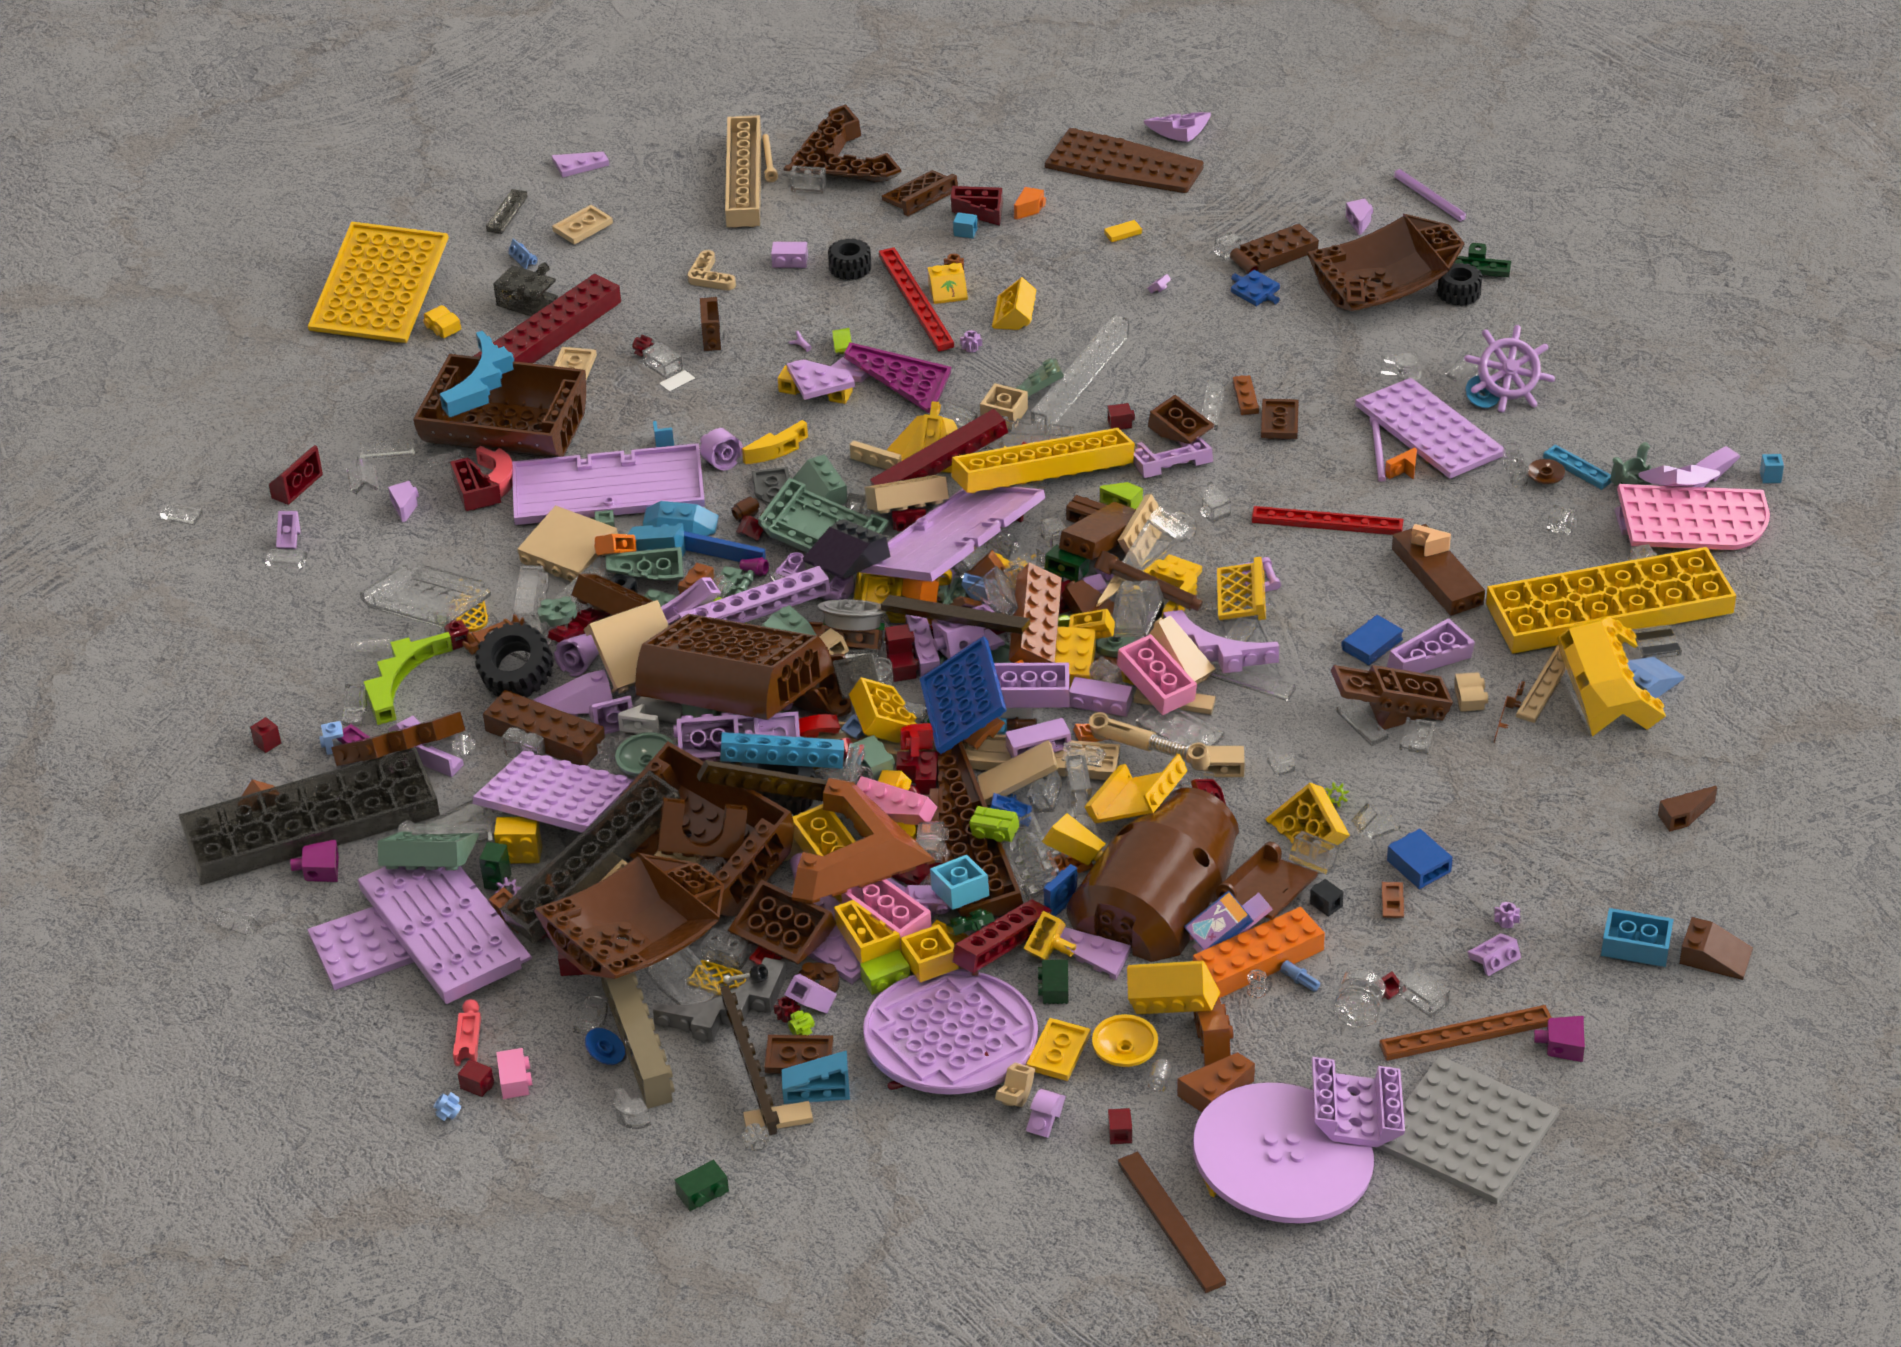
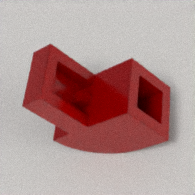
M931 723L910 724L902 727L901 750H909L911 757L919 756V749H933V729Z

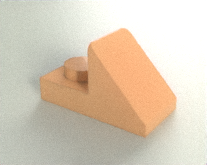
M1414 524L1411 543L1424 546V556L1449 551L1450 533Z

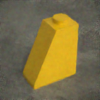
M1068 813L1051 827L1041 841L1045 845L1086 865L1097 861L1103 853L1102 849L1106 845V843Z

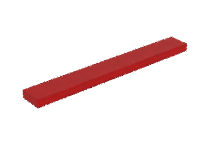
M1254 506L1252 513V523L1386 535L1402 532L1404 521L1401 518Z

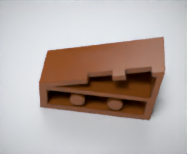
M1237 1052L1178 1078L1177 1096L1200 1112H1203L1220 1095L1253 1083L1255 1063Z

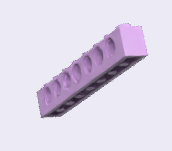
M817 566L679 613V619L686 614H694L745 623L777 612L788 605L792 607L830 594L829 578L821 567Z

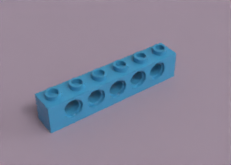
M722 732L720 761L843 769L844 740Z

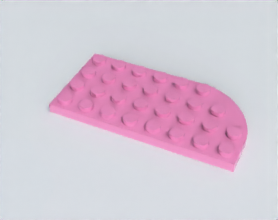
M1619 484L1617 488L1631 546L1693 549L1707 547L1708 549L1737 550L1755 543L1763 535L1769 522L1770 513L1764 490Z

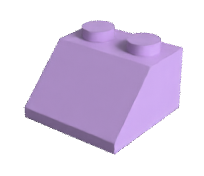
M631 696L589 706L591 722L603 726L605 734L620 731L618 714L632 708Z

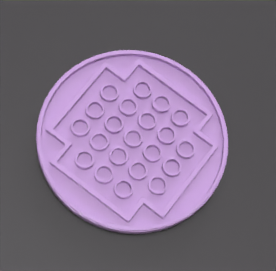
M957 969L923 982H919L915 975H912L885 989L877 996L867 1011L863 1025L865 1048L872 1062L894 1081L923 1092L965 1094L988 1089L1004 1082L1007 1068L1013 1063L1026 1065L1037 1044L1038 1024L1032 1006L1014 987L979 972L978 976H972L968 970Z
M1256 1083L1230 1090L1217 1097L1204 1109L1197 1121L1193 1136V1155L1196 1165L1212 1190L1234 1207L1253 1216L1275 1222L1311 1223L1341 1214L1351 1208L1364 1195L1373 1173L1374 1154L1372 1147L1333 1142L1315 1123L1313 1090L1296 1085Z

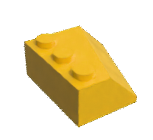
M860 677L849 693L863 733L869 737L874 735L880 739L899 743L901 742V728L910 724H917L915 722L916 716L906 710L904 707L905 701L893 686Z
M1308 783L1265 819L1308 857L1333 849L1350 836L1324 788L1313 783Z

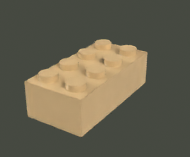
M938 475L864 487L867 509L874 510V513L879 512V514L888 513L890 509L906 510L908 506L923 507L926 506L925 503L941 504L944 499H949L946 477Z

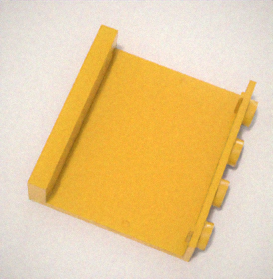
M1176 754L1162 772L1133 778L1126 764L1119 765L1085 805L1092 824L1154 813L1187 772L1185 762L1180 754Z

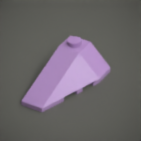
M605 670L584 674L533 700L578 717V714H589L590 716L589 706L610 701L613 698Z

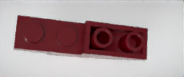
M593 606L577 612L575 618L572 617L569 623L549 630L547 638L560 643L562 640L585 634V627L590 623L609 617V613L594 610Z

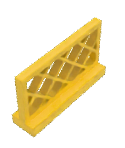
M1254 557V563L1217 568L1219 620L1258 615V620L1266 619L1265 577L1262 557ZM1249 570H1251V571H1250L1248 574H1246V575L1242 573L1243 571H1249ZM1227 573H1230V574H1231V575H1229L1228 577L1222 576V574H1227ZM1236 577L1241 578L1237 582L1233 581V579ZM1246 581L1250 583L1247 587L1242 585ZM1227 584L1231 585L1228 589L1223 588ZM1236 589L1241 590L1238 594L1233 593ZM1247 593L1251 596L1247 599L1243 597ZM1227 596L1232 597L1229 601L1223 600ZM1236 601L1242 602L1238 606L1233 605ZM1248 605L1253 609L1244 610L1243 608ZM1227 608L1232 609L1230 612L1223 613Z

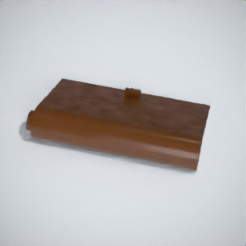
M1269 841L1217 887L1216 895L1219 898L1227 891H1230L1242 906L1259 892L1273 909L1264 917L1272 920L1318 876V872L1282 860V851L1279 845Z

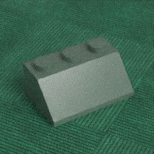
M825 454L808 459L793 477L794 480L806 484L805 490L840 505L848 503L847 486Z

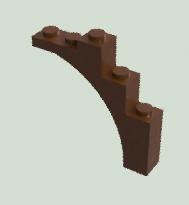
M455 712L388 733L331 747L336 766L376 759L393 752L438 741L465 731L461 712Z

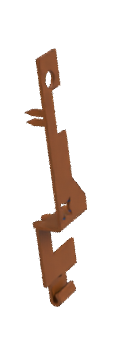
M1524 681L1521 682V685L1519 683L1515 698L1507 696L1497 732L1499 727L1508 728L1506 726H1509L1501 723L1505 707L1513 709L1515 706L1520 708L1521 705L1519 704L1522 702L1517 701L1516 698L1517 695H1522Z

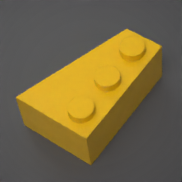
M851 900L834 907L836 926L860 964L898 949L901 951L900 934L887 928L886 923L882 920H876L872 917L871 912L856 901Z

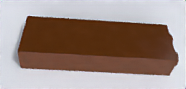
M1117 502L1110 503L1062 530L1059 549L1090 560L1097 558L1102 550L1107 552L1119 545L1118 539L1136 509Z
M1412 528L1393 534L1392 550L1450 616L1484 605L1485 589L1450 550L1424 556L1425 547L1411 543Z

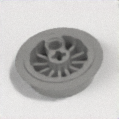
M830 600L818 604V608L824 612V624L842 630L859 631L879 628L881 616L887 612L881 610L880 603L864 600Z

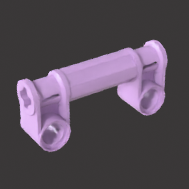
M794 552L788 555L782 565L777 568L774 580L805 571L803 554ZM853 575L845 579L835 576L829 583L830 594L821 596V598L825 600L847 599L854 591Z

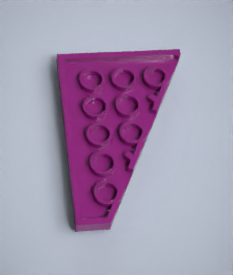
M851 342L844 355L846 360L929 414L932 401H939L952 369L950 366Z

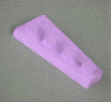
M1067 927L1064 928L1060 937L1072 944H1076V950L1071 951L1074 953L1073 956L1076 957L1077 961L1082 964L1086 962L1092 965L1093 969L1100 973L1102 971L1108 973L1109 977L1115 981L1131 952V945Z

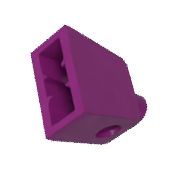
M336 840L304 846L302 858L290 860L291 871L303 870L306 881L338 882L339 852Z
M1584 1016L1549 1018L1547 1030H1534V1043H1547L1548 1056L1583 1062L1585 1049Z

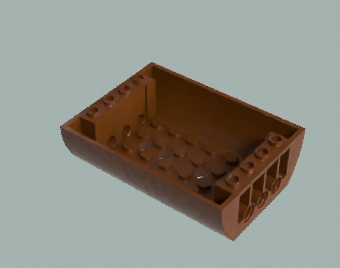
M686 614L642 644L636 667L635 687L636 695L768 720L776 713L782 711L787 705L793 703L798 697L804 695L809 689L815 687L816 684L833 673L834 669L829 650L819 636Z
M667 741L592 828L590 833L596 840L632 861L638 857V853L655 855L658 851L657 841L663 797L684 799L685 808L682 829L685 834H691L689 839L696 842L710 841L719 834L723 825L725 804L746 806L748 811L744 842L734 855L731 856L729 861L724 860L723 857L705 859L703 855H699L703 868L724 883L720 914L724 916H737L760 881L764 880L767 882L790 854L794 837L792 814L789 810L754 790L700 782L697 774L704 762Z

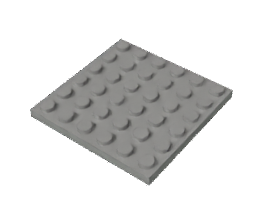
M1439 1055L1403 1104L1404 1135L1375 1148L1498 1204L1559 1116L1560 1109Z

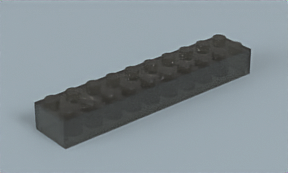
M648 771L500 908L506 923L535 944L547 933L534 912L535 908L569 897L600 882L622 859L625 860L659 828L663 797L681 799L678 790L651 771Z

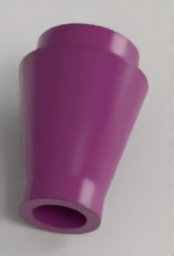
M763 557L742 559L739 567L742 571L748 572V570H752L755 575L762 576L768 573L769 562Z

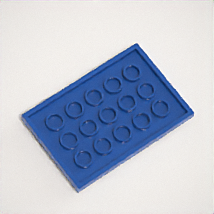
M984 636L919 678L929 721L933 729L936 750L940 754L952 749L954 745L967 739L971 734L984 728L989 722L1002 716L1007 711L989 642Z

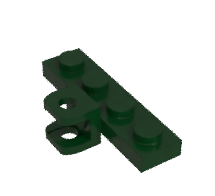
M1471 243L1468 257L1458 256L1454 262L1475 266L1481 271L1482 275L1508 278L1510 276L1511 261L1487 259L1486 244Z

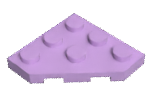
M804 359L787 364V370L804 400L855 387V381L847 370Z

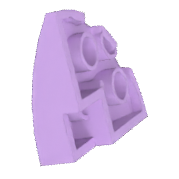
M1194 112L1184 114L1182 117L1181 114H1170L1167 117L1146 119L1144 124L1167 138L1188 142L1202 131L1211 116V112Z
M1663 465L1639 473L1640 478L1652 484L1680 487L1704 483L1720 475V471L1695 465H1688L1682 468Z

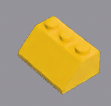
M1019 278L998 295L992 323L994 329L1019 330L1023 326L1029 325L1032 321L1036 289L1024 278Z

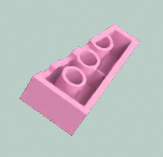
M863 776L860 777L857 786L895 822L929 825L937 809V806L929 797Z

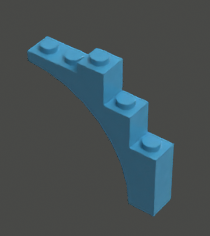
M483 331L476 332L478 348L482 353L476 369L463 382L440 393L442 409L449 417L488 404L490 390L501 387L500 379L502 374L513 370V354L508 352L504 346L498 348L497 345H494L490 336H487Z

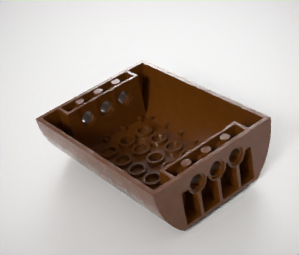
M449 354L413 418L417 434L424 442L468 448L482 446L494 451L500 448L505 452L550 458L564 457L585 414L586 371L583 369L514 361L512 362L513 370L502 374L500 379L501 387L490 390L488 404L449 417L442 409L440 393L463 382L476 369L481 357Z

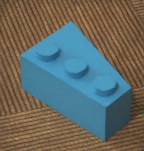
M847 1050L782 1069L784 1104L805 1101L850 1100Z

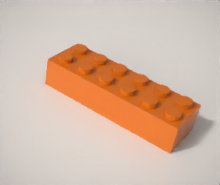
M1300 906L1194 954L1193 961L1205 962L1220 991L1219 998L1280 971L1282 964L1286 960L1295 964L1323 951L1325 932Z

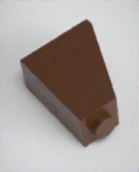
M1083 580L1076 583L1075 581L1068 583L1061 594L1073 614L1108 609L1112 618L1115 619L1122 611L1110 599L1096 607L1102 594Z

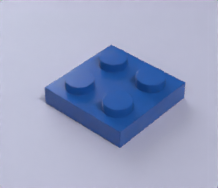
M1070 864L1044 886V906L1052 909L1051 915L1055 917L1067 907L1070 898L1077 889V867Z

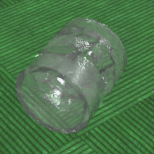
M883 657L871 659L867 664L868 679L893 686L891 661Z

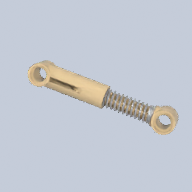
M1103 712L1094 713L1089 718L1092 734L1098 740L1110 739L1149 752L1152 750L1159 751V753L1172 755V757L1180 754L1182 760L1190 763L1195 770H1204L1210 765L1208 749L1203 743L1197 742L1192 745H1183L1180 742L1170 741V739L1167 740V738L1164 739V737L1157 736L1155 732L1110 719Z

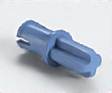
M1289 960L1282 964L1280 972L1292 978L1294 983H1301L1313 992L1317 991L1320 987V982L1308 975L1306 969L1295 966Z

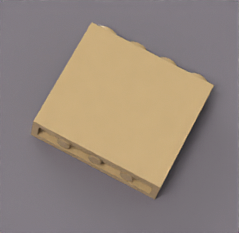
M555 505L517 550L520 562L576 583L578 575L583 574L599 556L596 554L594 547L595 537L618 534L615 527Z
M658 600L590 623L584 628L586 636H592L614 688L611 690V694L617 691L619 694L630 690L629 687L635 685L637 661L642 644L669 626Z

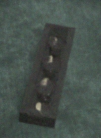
M511 189L486 225V231L502 234L527 199V191Z

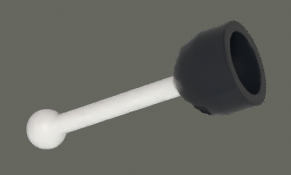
M764 964L755 965L747 974L731 977L729 975L724 976L723 982L729 984L733 980L749 977L755 982H763L768 978V969Z

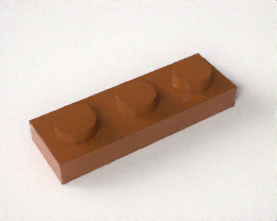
M1241 375L1233 377L1232 383L1240 414H1259V406L1251 376Z

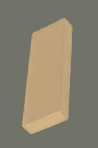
M809 1101L771 1107L773 1112L777 1111L780 1124L776 1125L777 1129L813 1123ZM760 1109L743 1112L747 1134L767 1131Z

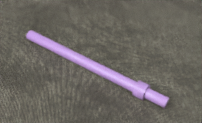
M1371 416L1369 420L1373 430L1378 481L1382 482L1386 478L1380 424L1376 421V418Z

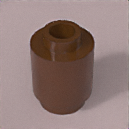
M749 496L734 504L731 512L733 517L740 521L743 516L757 514L760 505L756 498Z

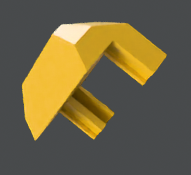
M1609 616L1575 623L1557 637L1560 654L1592 737L1622 714L1647 730L1666 717L1662 701L1659 698L1655 699L1647 690L1637 687L1633 679L1634 674L1628 667V659L1622 644L1626 642L1633 648L1638 647L1635 633L1630 628H1625L1620 621H1615Z

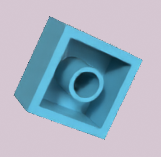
M968 855L930 868L932 890L952 910L989 896L988 875Z

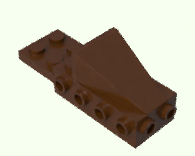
M1333 665L1331 669L1341 697L1370 702L1369 704L1380 730L1390 729L1424 718L1443 721L1453 704L1441 676L1372 665L1369 671Z

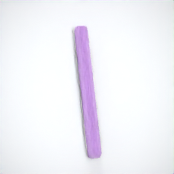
M1401 169L1394 172V177L1453 218L1460 222L1465 220V212Z

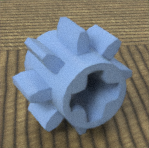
M452 1092L448 1096L441 1094L433 1106L437 1109L435 1112L436 1116L443 1121L447 1117L451 1120L454 1119L461 1109V1105L458 1104L460 1101L459 1097Z

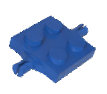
M1256 270L1251 271L1245 277H1241L1236 273L1231 277V280L1237 282L1231 286V293L1256 307L1267 300L1274 304H1277L1280 300L1279 297L1273 295L1280 289V284Z
M993 793L990 808L1016 812L1019 826H1023V824L1028 826L1031 819L1032 806L1018 801L1016 795L1013 797V794H1010L1006 797Z

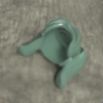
M1643 442L1639 446L1637 457L1627 460L1624 464L1619 457L1613 458L1614 464L1611 472V481L1614 485H1651L1650 482L1639 477L1640 472L1651 469V465L1646 466L1647 454L1650 448L1647 442Z

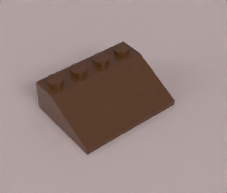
M761 880L729 927L728 932L793 963L799 964L827 939L837 923L831 911L814 903L792 900V893Z

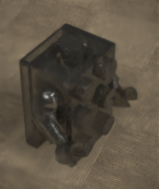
M541 263L535 272L512 265L493 283L496 306L527 316H533L558 299V295L546 292L556 282L555 278L545 275L550 270L547 263Z

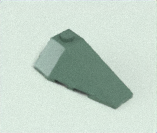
M681 547L605 555L607 572L662 581L684 579Z

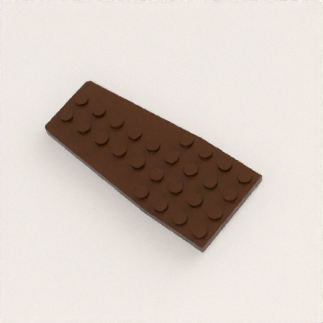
M1069 128L1045 161V168L1089 178L1187 193L1202 172L1204 162L1130 142L1123 138Z

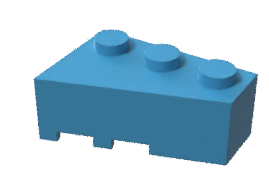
M678 523L676 526L663 524L661 527H653V525L635 526L628 533V535L635 536L637 551L681 547L682 557L686 552L683 523Z

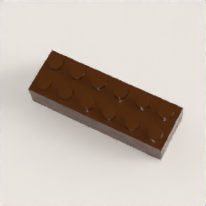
M504 690L483 713L485 731L557 759L570 761L571 764L587 766L606 745L603 726Z

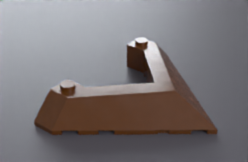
M846 104L829 111L828 117L820 122L817 131L812 132L801 146V149L791 158V163L783 168L784 171L822 174L874 182L888 181L901 173V168L888 153L873 158L866 157L865 160L857 159V156L844 154L843 157L838 156L847 141L861 137L860 121Z

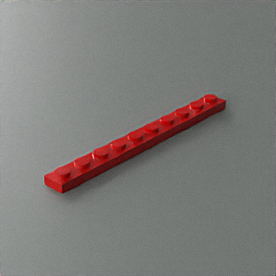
M895 247L880 250L879 258L937 351L954 348L952 337Z

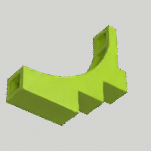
M449 632L413 642L410 641L409 637L390 642L393 657L377 661L380 677L363 681L366 696L377 725L397 720L393 705L394 697L400 683L414 668L433 656L453 651Z

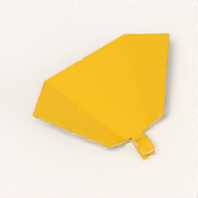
M932 401L930 415L917 416L888 447L887 451L900 454L903 461L958 428L952 419L938 416L941 404ZM952 466L941 472L952 473Z

